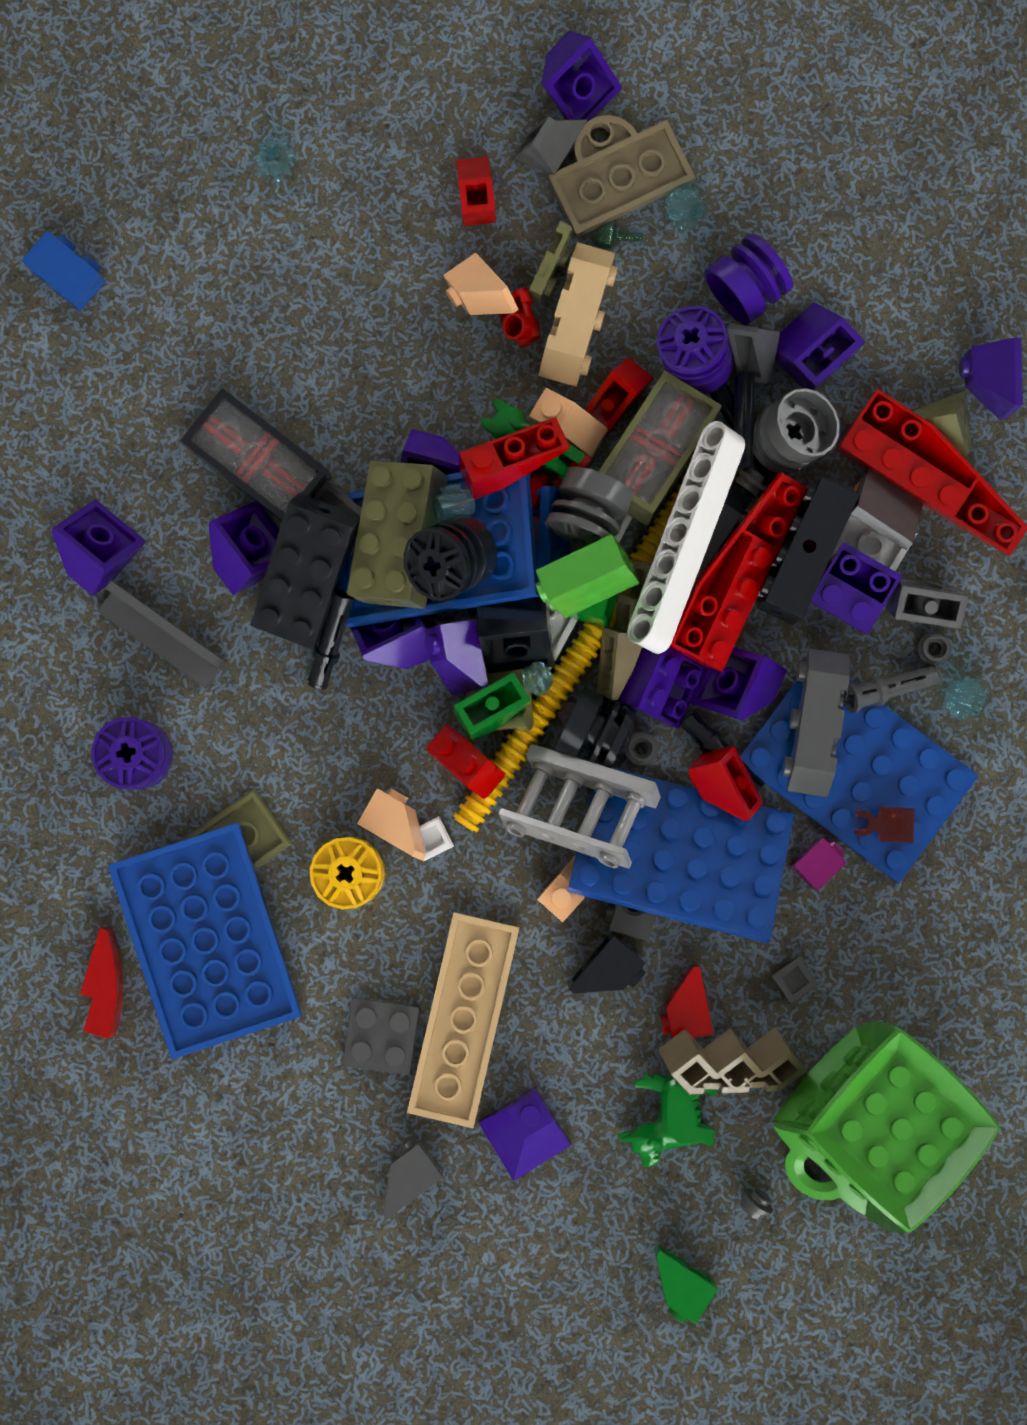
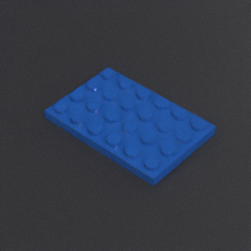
M460 472L447 475L448 479L441 521L458 514L472 516L487 527L497 546V563L494 572L485 582L444 601L427 598L425 609L370 604L355 599L352 603L346 627L352 628L539 597L540 595L535 585L539 581L536 573L537 557L530 474L504 489L472 500ZM365 490L347 494L362 507ZM354 553L349 558L341 582V590L344 591L348 589Z
M795 681L740 754V758L768 787L899 884L979 776L885 705L875 706L872 704L862 707L859 712L851 713L843 702L842 710H845L842 733L841 739H838L834 758H838L836 773L828 798L787 791V777L782 776V766L785 756L791 757L794 746V729L789 728V720L792 708L798 709L802 696V682Z
M611 767V769L656 782L661 798L656 809L648 806L639 809L622 847L627 849L632 861L630 869L619 865L617 868H611L602 864L598 858L576 852L567 892L768 944L771 939L794 814L761 806L750 820L743 821L703 800L697 789ZM594 789L591 790L587 811L596 793ZM614 795L612 798H608L591 838L607 843L610 842L627 804L625 799Z
M239 822L108 865L171 1060L299 1018L303 1015Z

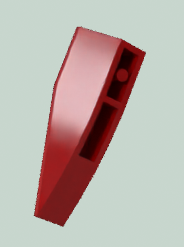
M876 389L835 448V450L865 469L870 468L921 502L923 506L1008 556L1012 554L1027 531V525L933 424L879 389Z
M778 473L696 581L670 644L674 651L701 666L723 672L806 493L807 487L784 473Z

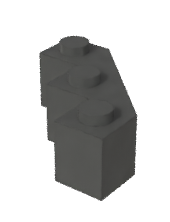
M809 648L806 660L799 661L796 681L802 682V696L798 709L792 708L789 720V728L794 729V746L791 757L785 756L782 766V776L787 777V791L828 798L836 773L838 758H834L838 739H841L845 713V710H842L844 692L848 691L850 680L848 654Z

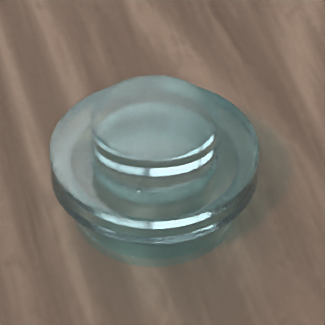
M533 662L531 666L524 669L523 684L526 691L537 696L545 695L548 692L549 687L552 685V674L544 663Z

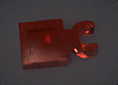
M880 807L879 817H873L871 813L864 810L856 811L855 817L866 818L869 825L864 830H854V834L859 837H866L872 832H879V842L913 843L915 808Z

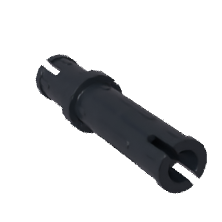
M334 590L319 645L314 648L312 653L314 662L307 683L315 689L325 690L328 688L333 666L339 661L340 654L338 649L346 628L352 603L355 600L344 590Z
M695 710L679 725L700 746L698 749L703 754L729 747L721 738L722 734L718 730L715 732L709 727ZM743 761L757 791H759L765 784L764 781L755 775Z

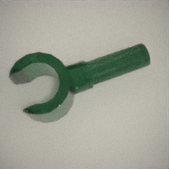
M605 225L597 233L595 246L612 249L614 240L642 241L643 233L617 231L616 228Z

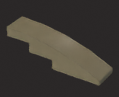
M633 561V569L640 583L631 587L630 594H618L615 627H603L597 693L611 700L619 699L642 649V646L630 641L627 630L652 565L651 562Z

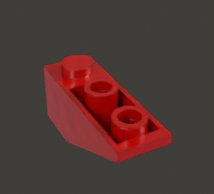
M554 417L460 452V473L472 500L508 487L569 450L570 446L557 418Z

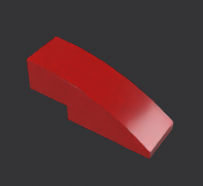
M106 926L99 928L80 994L93 998L83 1031L108 1039L116 1036L121 1016L123 972L114 930Z

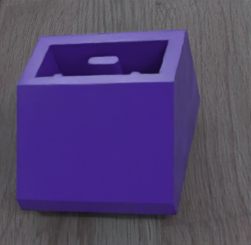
M813 302L780 332L775 360L802 388L816 391L860 350L865 341L843 317Z
M842 542L829 561L810 603L868 635L901 580L902 575L847 543Z
M642 647L636 665L619 699L614 701L679 729L696 686L700 681L704 667L671 648L660 654H655Z

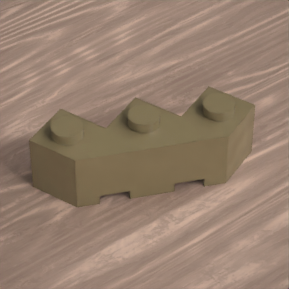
M775 1027L749 1047L742 1042L731 1028L705 1048H702L688 1031L684 1029L658 1049L670 1074L689 1094H703L704 1089H719L721 1093L749 1092L750 1088H765L766 1092H777L783 1090L807 1071L793 1047Z

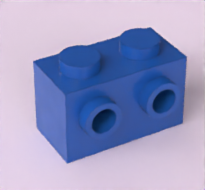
M47 230L21 261L32 273L80 312L105 283L98 273L101 267L89 256L85 255L81 258L73 251L76 249V246L65 236L60 234L56 238Z

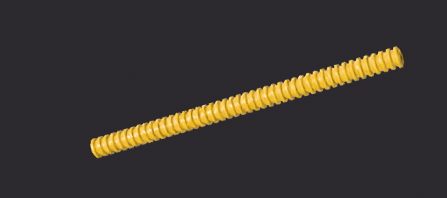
M678 484L676 487L677 493H672V500L665 503L666 509H662L659 512L661 517L655 518L653 521L654 527L650 526L648 528V536L644 535L642 537L643 543L637 544V552L631 553L630 562L632 566L633 561L653 562L682 484ZM631 588L618 594H630ZM617 602L609 627H614L615 625ZM588 622L583 623L585 628L583 631L579 630L577 632L579 637L577 639L573 638L571 641L572 647H567L565 650L566 656L560 657L561 663L553 667L555 672L553 674L549 673L547 676L549 681L542 683L544 688L542 691L538 690L536 692L538 696L536 700L532 699V729L519 731L517 728H514L512 735L508 734L506 736L508 739L506 744L502 742L500 745L502 747L501 751L495 752L496 758L494 761H491L506 773L503 780L485 799H482L475 792H472L470 796H465L467 801L465 804L461 803L459 805L460 811L458 813L454 812L453 814L454 819L472 832H478V824L485 822L483 817L486 813L488 815L491 813L489 809L491 805L495 806L497 804L495 800L498 796L502 797L503 793L501 791L503 788H508V780L515 778L513 773L515 770L519 771L521 769L519 766L521 761L525 762L527 760L525 756L530 745L538 744V736L545 734L543 729L545 727L549 728L551 725L549 720L551 718L555 719L557 716L555 714L556 710L562 709L560 704L562 701L566 702L568 700L566 696L568 692L573 693V685L580 682L579 676L585 675L586 671L584 669L586 666L590 667L592 665L590 660L598 656L596 651L598 649L601 650L604 626Z

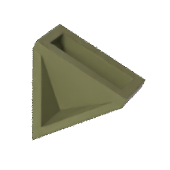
M966 391L914 410V413L933 424L966 459L971 447Z

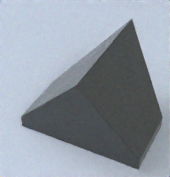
M548 116L528 132L513 158L523 164L555 175L588 119L553 120Z
M724 323L732 348L737 374L743 371L750 372L755 376V382L769 384L772 378L780 332Z

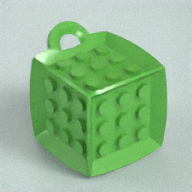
M885 1022L863 1023L850 1031L810 1070L772 1120L776 1132L790 1148L785 1160V1169L788 1178L799 1191L818 1200L841 1198L849 1206L865 1215L879 1227L897 1233L912 1232L925 1221L962 1183L1000 1130L999 1123L945 1064L905 1031ZM808 1157L811 1158L832 1180L829 1182H818L810 1178L804 1169L805 1160Z

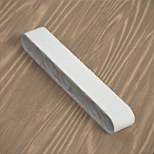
M719 421L709 423L700 435L628 625L627 634L630 641L655 654L666 651L672 643L745 449L743 437Z

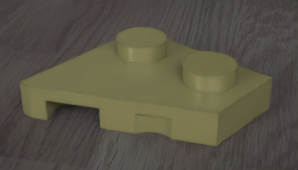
M560 221L556 229V237L550 249L546 251L529 289L532 300L541 303L544 295L548 297L552 295L558 282V278L554 277L559 266L566 267L573 252V249L569 248L573 227Z

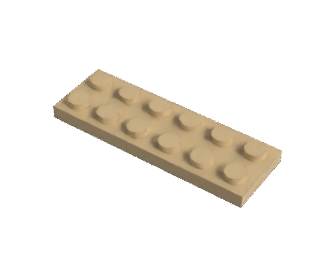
M457 912L453 913L407 1113L474 1128L520 927Z

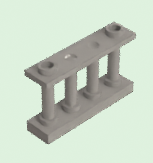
M531 744L526 757L535 773L516 813L503 808L500 809L498 814L505 829L518 837H524L526 834L598 858L602 864L611 868H617L619 865L630 869L632 861L627 849L622 847L639 809L644 806L656 809L661 798L656 782ZM554 776L563 779L565 784L547 823L530 818L529 816L546 779ZM585 786L594 789L596 793L578 833L561 828L560 825L577 788ZM614 795L625 799L627 804L610 842L607 843L591 838L608 798H612Z

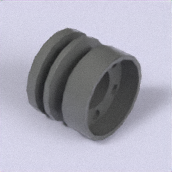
M806 388L792 390L755 417L753 426L754 455L763 466L772 472L796 473L834 448L839 438L840 422L835 408L826 397L817 391Z
M568 467L558 489V493L563 499L553 502L551 506L553 512L549 513L544 524L548 530L563 540L582 548L611 534L613 536L619 534L621 528L615 520L623 519L626 516L633 499V493L625 484L602 472L584 467Z

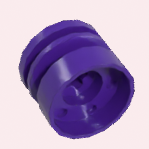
M748 234L742 239L741 244H736L732 247V259L728 256H721L704 272L706 283L715 298L737 322L746 326L750 325L765 312V301L775 304L779 301L780 295H786L793 288L792 277L779 255L768 243L755 234Z
M687 306L674 311L663 321L657 333L656 345L665 371L704 395L716 391L725 384L733 371L734 357L724 321L718 314L703 306Z
M134 717L118 718L106 723L96 734L91 747L92 763L97 774L107 784L120 789L141 790L157 785L168 774L173 762V747L167 734L157 725ZM128 746L129 748L136 749V754L131 756V761L123 757V753L128 751Z

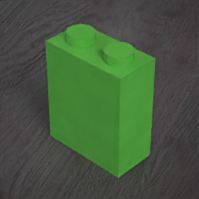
M613 534L537 569L536 573L540 582L535 585L543 602H548L552 611L558 610L567 618L640 582L627 553Z

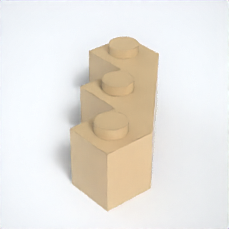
M577 242L568 267L567 279L556 308L553 326L546 342L538 376L577 387L581 375L587 376L592 356L586 355L593 331L601 330L605 312L600 310L602 298L606 287H613L618 267L612 266L616 253Z

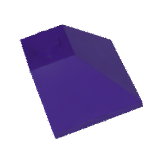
M568 31L546 54L541 84L565 120L588 119V122L622 89V86L591 37Z
M1010 338L972 346L965 353V357H961L959 374L960 377H965V387L999 420H1006L1023 405L1021 338Z
M415 429L411 430L403 448L400 463L434 465L445 475L460 472L459 452L444 437Z
M96 499L52 529V535L67 575L92 596L104 589L110 581H113L146 542Z
M255 501L218 517L209 523L213 569L232 595L255 585L266 576L279 533L277 526L265 510Z
M419 616L350 628L365 661L409 669L430 659L424 645L426 637L425 627Z
M476 619L441 624L425 629L424 645L426 652L430 656L432 666L451 695L488 687Z
M734 647L723 672L704 667L690 704L742 721L775 700L787 669L766 656Z
M536 1086L478 1121L513 1181L571 1146L570 1141Z

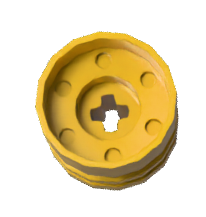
M356 837L336 838L324 844L314 855L310 867V881L317 897L328 906L341 910L357 908L373 900L382 889L386 876L385 863L378 849L368 841ZM341 865L344 867H354L355 870L351 874L354 878L352 882L349 879L341 880L339 878V875L342 873Z

